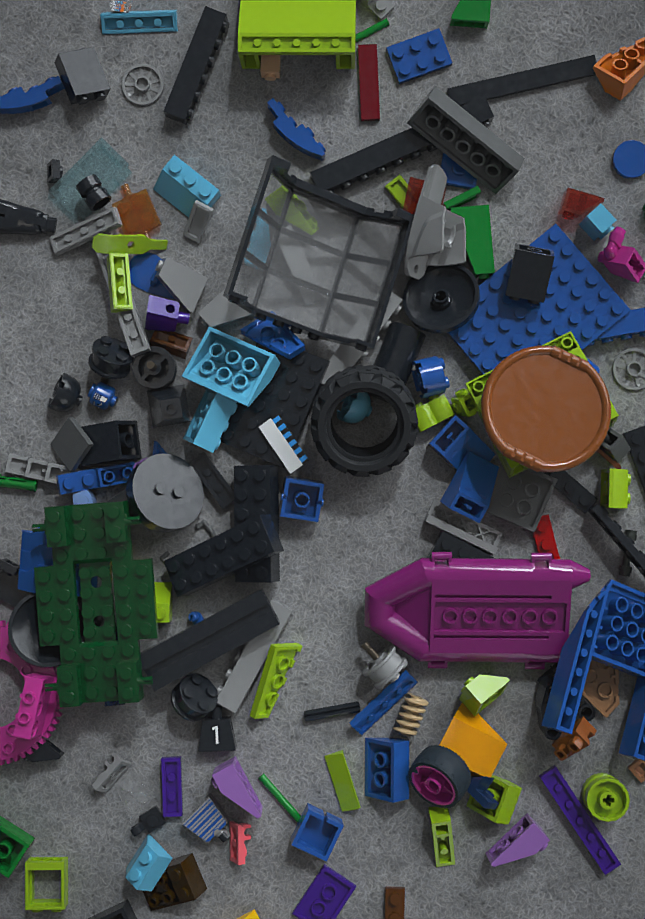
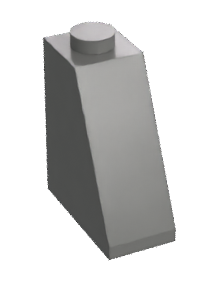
M167 257L159 260L155 267L157 271L155 276L174 299L180 303L184 311L193 313L208 278Z
M235 286L233 291L243 295ZM225 289L198 313L201 317L199 321L205 328L210 326L214 329L254 317L255 315L229 302L223 296Z

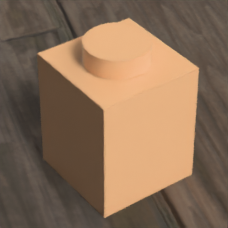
M261 55V78L267 81H275L276 78H280L281 55Z

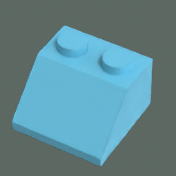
M147 834L128 864L125 878L136 890L152 892L173 858L151 835Z

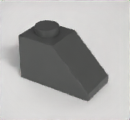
M611 428L608 430L600 446V449L617 463L631 450L625 438Z

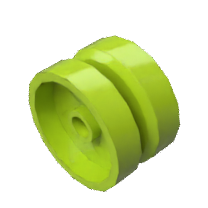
M597 773L587 778L583 784L581 791L582 801L593 816L606 822L616 821L624 816L629 807V793L617 778L611 774Z

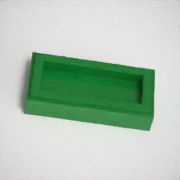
M476 186L444 202L443 206L450 211L452 207H459L479 197L481 190L479 186Z

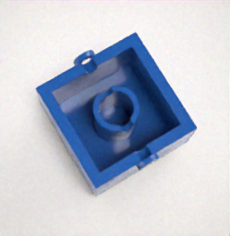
M285 476L280 499V517L318 522L320 509L324 504L322 497L325 484L322 481Z

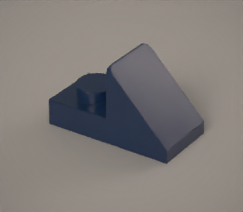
M486 776L471 778L467 792L483 808L495 810L499 803L494 799V794L487 790L494 778Z

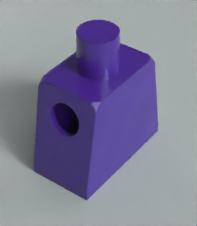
M149 295L145 329L174 332L176 331L177 323L188 325L190 313L179 312L180 303L177 301Z

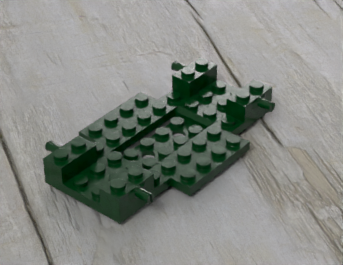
M128 501L44 507V524H32V528H37L32 529L33 533L45 531L47 548L52 547L53 566L34 567L40 646L60 645L61 665L57 667V682L45 683V692L57 691L60 708L77 707L83 703L119 701V704L140 702L144 698L143 685H153V677H142L139 639L159 637L153 558L133 560L130 525H140L141 521H133L140 520V516L130 517ZM76 564H79L78 574L81 586L80 595L82 599L83 635L85 642H82L80 636ZM112 571H113V583H114V596H113V584H112ZM94 576L99 577L102 581L101 586L98 588L91 584V579ZM96 616L104 618L105 623L103 626L98 627L95 625L94 619ZM116 622H117V634H118V639H117V635H116Z

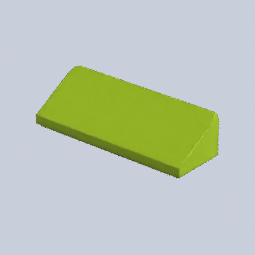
M109 253L106 261L111 313L133 310L128 253Z
M343 750L325 755L342 812L360 809V802Z

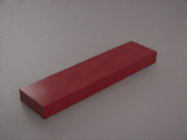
M377 44L358 45L361 121H380Z

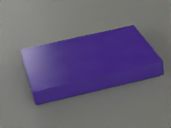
M324 864L293 910L292 915L298 919H336L355 890L356 885Z

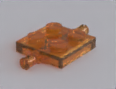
M128 184L122 185L121 188L125 197L111 205L118 209L124 235L143 234L151 239L149 233L154 228L161 226L162 223L148 190L144 189L137 193H132Z

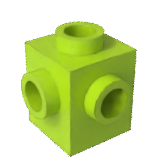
M467 389L458 390L455 393L456 396L451 398L453 403L452 409L457 415L471 417L477 413Z

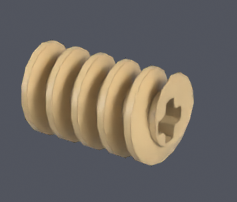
M408 693L411 697L404 698L408 705H401L405 712L398 713L402 720L396 719L400 726L393 727V729L403 735L412 737L411 735H417V730L414 728L420 727V723L416 720H423V716L419 713L426 712V709L422 706H428L429 703L424 698Z

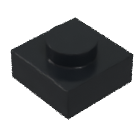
M52 159L47 164V183H56L62 177L63 168L60 166V160Z

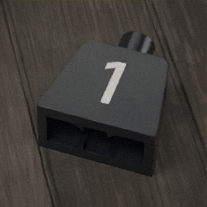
M216 706L211 711V717H204L202 720L199 752L236 751L237 743L231 716L223 717L222 706Z

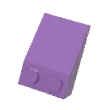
M236 756L216 766L212 774L213 778H211L216 789L219 788L223 795L254 817L260 818L263 806Z
M527 813L486 852L490 864L496 867L534 855L538 851H543L548 846L550 839Z

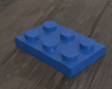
M440 28L386 47L399 84L452 65V60Z

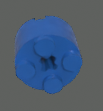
M432 356L412 362V366L415 365L412 376L416 391H421L422 395H419L421 399L443 394L446 388L450 387L449 379L447 376L445 377L443 371L445 369L443 358Z

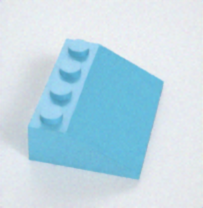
M209 326L182 377L249 407L272 380L281 363L274 354Z

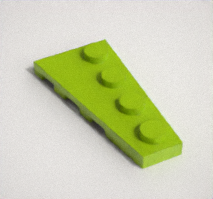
M280 643L270 645L250 713L252 718L269 717L279 697L277 692L287 680L285 675L289 667L292 668L295 663L293 658L296 652H300L303 647L301 644Z

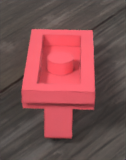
M229 821V833L231 834L230 861L237 865H243L247 856L244 841L251 839V835L244 834V831L247 828H251V825Z

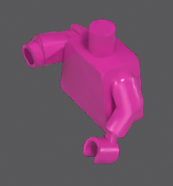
M617 226L610 232L608 245L599 253L598 261L603 263L611 274L639 283L645 273V262L635 248L621 246L626 231Z

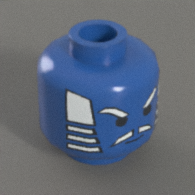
M103 382L94 383L87 396L90 398V404L102 410L108 409L109 406L113 407L118 398L115 396V388Z

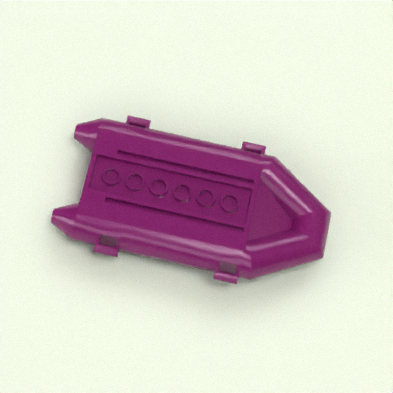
M431 552V558H420L365 587L364 625L417 661L427 662L428 668L447 669L448 662L524 663V669H545V663H558L562 647L570 636L569 624L572 589L590 581L591 573L590 569L570 559H552V553H531V559L452 558V552Z

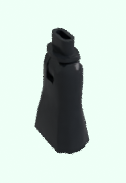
M0 199V234L37 235L56 232L57 218L49 217V214H44L37 209Z

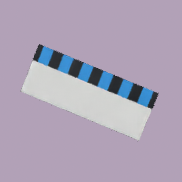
M278 414L259 426L290 474L309 461Z

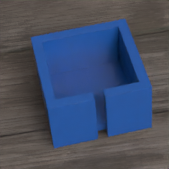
M307 803L291 836V845L327 862L344 827L341 818L328 812L324 815L322 809Z

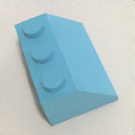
M176 155L162 169L153 188L154 191L188 218L196 200L212 207L221 196L219 189Z
M206 388L183 439L213 453L221 443L220 437L229 426L228 420L235 413L237 402Z

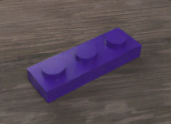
M181 756L162 757L163 817L183 816Z

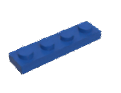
M407 670L403 671L396 681L385 687L374 700L370 701L349 722L350 725L363 735L418 682Z

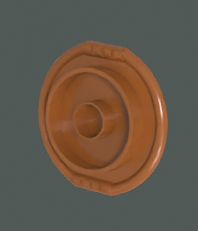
M555 345L533 346L514 352L494 368L483 389L481 413L489 438L503 456L536 472H559L582 464L602 445L610 426L611 402L604 381L588 361Z

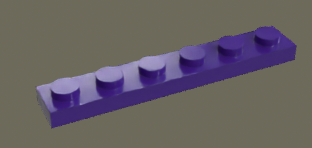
M554 765L540 774L539 777L603 873L606 875L620 866L621 863L557 767Z

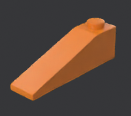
M645 37L635 41V44L632 46L620 48L619 52L604 55L593 66V70L604 91L620 101L632 91L645 75Z

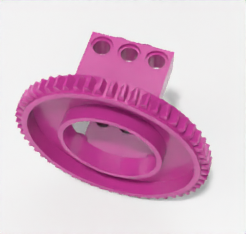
M5 620L0 621V659L13 664L20 671L25 684L23 692L20 693L21 701L18 713L15 715L16 719L8 725L0 727V765L5 764V761L7 764L12 763L13 760L15 762L19 761L20 756L22 759L25 758V751L29 755L33 753L32 747L36 750L39 749L38 743L44 744L46 742L44 737L50 738L52 736L49 731L53 732L56 730L53 724L60 722L56 717L63 715L59 709L65 708H60L57 691L45 692V683L57 682V667L40 668L23 661L10 644L8 623L6 625Z

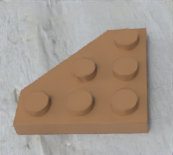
M591 660L582 695L606 718L620 704L618 696L619 670Z

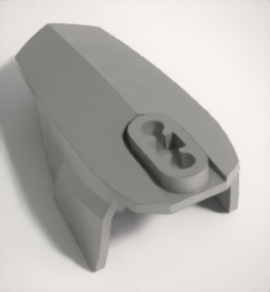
M437 164L431 165L428 169L416 207L406 250L405 275L418 280L424 276L428 266H450L466 262L465 219L441 205L447 176Z

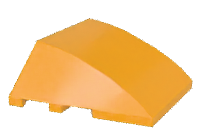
M463 703L458 708L439 746H444L457 753L469 767L471 776L491 777L508 745L480 714L474 716Z

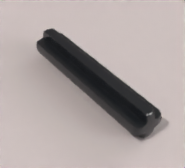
M356 701L304 711V718L306 722L359 713L361 711L360 703Z

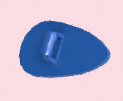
M150 252L135 255L129 262L131 283L145 292L174 299L155 276L157 273L155 267L158 261L162 259Z

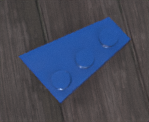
M257 319L240 329L242 335L288 359H292L306 350L303 342L288 327L280 328L272 325L273 322L267 319L266 321Z

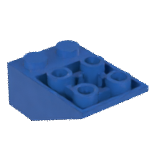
M456 415L427 444L456 471L468 451L489 462L496 455Z
M468 451L440 502L449 509L480 523L489 508L499 467Z

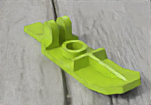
M98 233L93 237L92 248L97 253L144 254L149 250H167L168 240L149 239L143 234L108 235Z

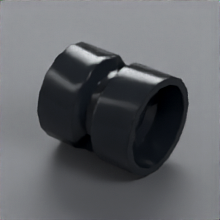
M96 174L85 177L76 185V190L82 198H86L85 203L91 211L103 208L112 198L106 188H101L102 183Z

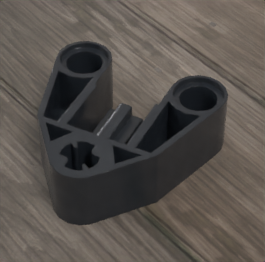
M545 676L539 683L535 704L540 730L547 739L554 741L561 736L562 732L552 729L547 731L548 728L541 726L551 692L550 687H552L554 680L552 676ZM582 696L577 715L579 718L584 716L587 721H591L594 719L596 711Z

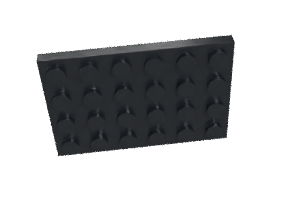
M256 343V347L274 354L281 364L272 380L249 407L238 402L236 403L237 409L228 420L229 426L222 433L220 439L222 443L286 468L259 426L278 414L296 442H298L330 361L305 351L292 359H288Z

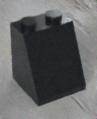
M515 243L505 295L509 296L508 298L511 300L519 301L522 298L527 299L531 304L544 303L555 258L554 251Z
M115 420L81 427L94 444L82 460V466L142 458L137 421Z

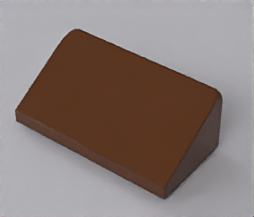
M155 330L150 339V346L161 347L171 355L186 359L193 338L176 332Z

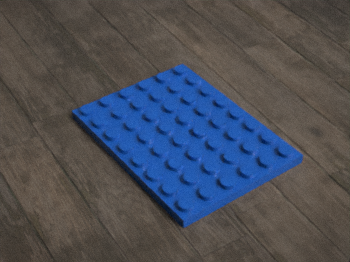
M557 224L553 225L529 245L554 251L555 258L544 303L531 304L527 299L522 298L519 301L511 300L508 298L509 296L505 295L511 259L479 285L480 303L474 316L462 327L447 332L482 375L493 370L503 359L514 352L528 347L542 346L570 331L581 350H583L631 311Z

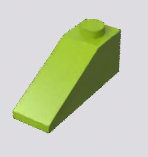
M436 806L428 807L436 867L455 865L449 809Z

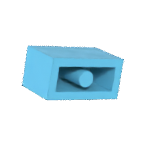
M600 203L579 223V226L595 241L598 237L601 240L614 229L612 224L617 220Z

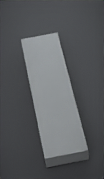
M112 207L49 238L54 254L59 256L93 240V237L98 233L106 234L123 225L118 209Z

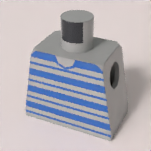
M211 793L182 823L206 842H209L216 836L224 843L231 835L224 828L228 822V817Z

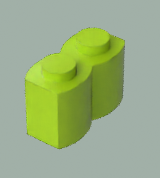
M445 394L429 397L430 402L424 405L422 402L415 405L419 433L455 415Z

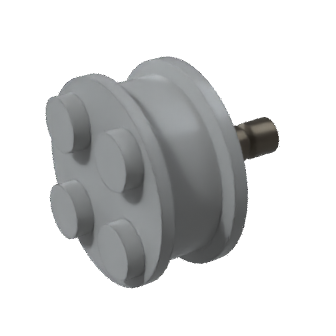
M367 641L361 645L372 658L362 674L371 678L376 689L381 690L389 681L391 683L396 681L400 676L399 672L408 665L406 657H401L395 651L396 647L393 644L384 648L380 653H377Z

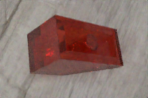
M567 188L558 213L568 220L577 219L595 209L600 203L602 204L605 198Z

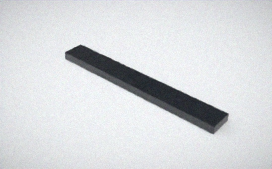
M595 55L447 88L448 97L459 106H462L483 96L487 100L595 76L593 66L597 62Z

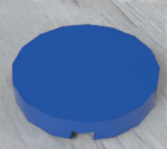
M635 140L625 141L620 144L612 157L613 168L617 174L628 179L638 178L645 173V145Z

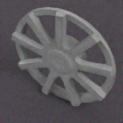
M136 64L130 67L122 78V91L125 97L131 103L138 106L153 104L160 98L164 90V80L161 73L149 64ZM139 67L140 76L136 77L131 71ZM142 67L151 68L147 76H143ZM155 71L159 78L150 81L149 78ZM128 74L135 80V83L125 82ZM160 82V90L151 87V84ZM125 86H135V89L127 94ZM152 90L158 94L152 99L148 91ZM139 92L137 101L130 97L134 93ZM143 93L146 94L149 101L141 102Z
M629 348L616 356L612 365V373L615 381L624 389L636 391L645 388V384L641 386L638 380V376L645 379V374L642 373V370H645V366L642 367L641 365L645 360L644 350ZM633 351L632 361L630 362L625 353ZM636 352L644 354L639 362L636 361ZM621 356L627 363L626 366L617 364ZM616 367L625 369V372L617 375ZM628 375L626 384L622 383L619 378ZM632 378L635 379L637 387L629 386Z

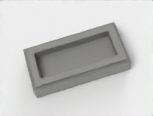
M196 200L183 235L200 243L214 209Z

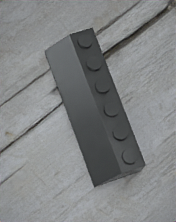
M436 86L424 98L407 122L408 125L495 194L519 172L525 159Z

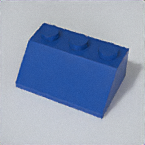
M365 738V796L392 803L409 799V740L401 738Z

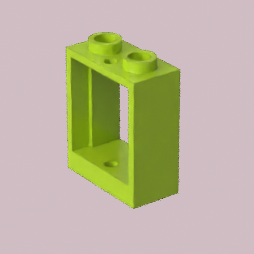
M29 857L25 862V910H31L34 913L42 912L43 910L61 912L68 905V857ZM34 870H61V899H35Z

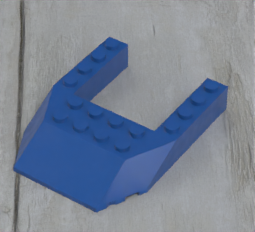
M609 579L585 609L562 647L541 726L558 732L572 734L591 660L637 677L619 754L645 761V593Z

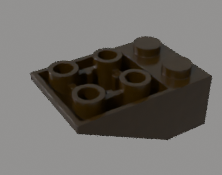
M193 853L171 860L152 892L143 891L150 910L154 911L194 901L207 890V886Z

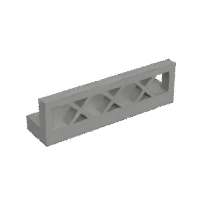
M433 500L424 519L425 522L496 555L497 545L503 533L461 515ZM435 506L443 509L445 517L438 519L431 516ZM459 516L462 525L452 526L449 517ZM475 524L480 533L471 535L468 533L466 526ZM492 532L497 535L493 545L485 541L483 534Z

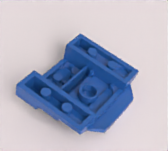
M22 530L18 589L36 593L34 567L53 566L52 547L47 548L45 531L33 533L32 530ZM76 564L77 596H81L80 577L78 574L79 564ZM94 576L91 579V584L96 588L98 587V577Z

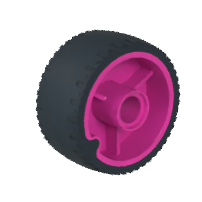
M431 745L425 748L414 760L408 773L409 781L415 792L423 800L439 808L455 806L464 796L471 783V773L465 761L451 749L438 745Z

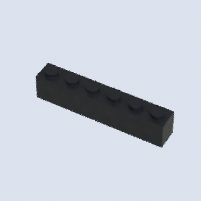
M205 6L164 108L165 117L187 125L188 120L191 121L195 113L194 105L199 103L202 96L200 90L202 85L205 86L209 78L207 72L209 68H213L216 57H214L215 52L221 49L223 42L221 37L223 33H227L230 23L228 22L227 14Z

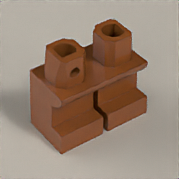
M584 716L575 721L572 734L562 732L561 736L553 741L554 754L560 761L567 759L589 746V738L593 737L597 730Z

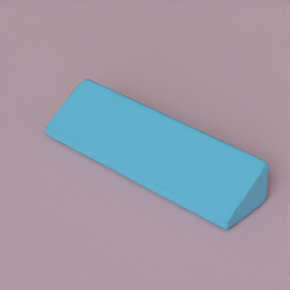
M177 10L106 12L100 14L102 34L178 31Z

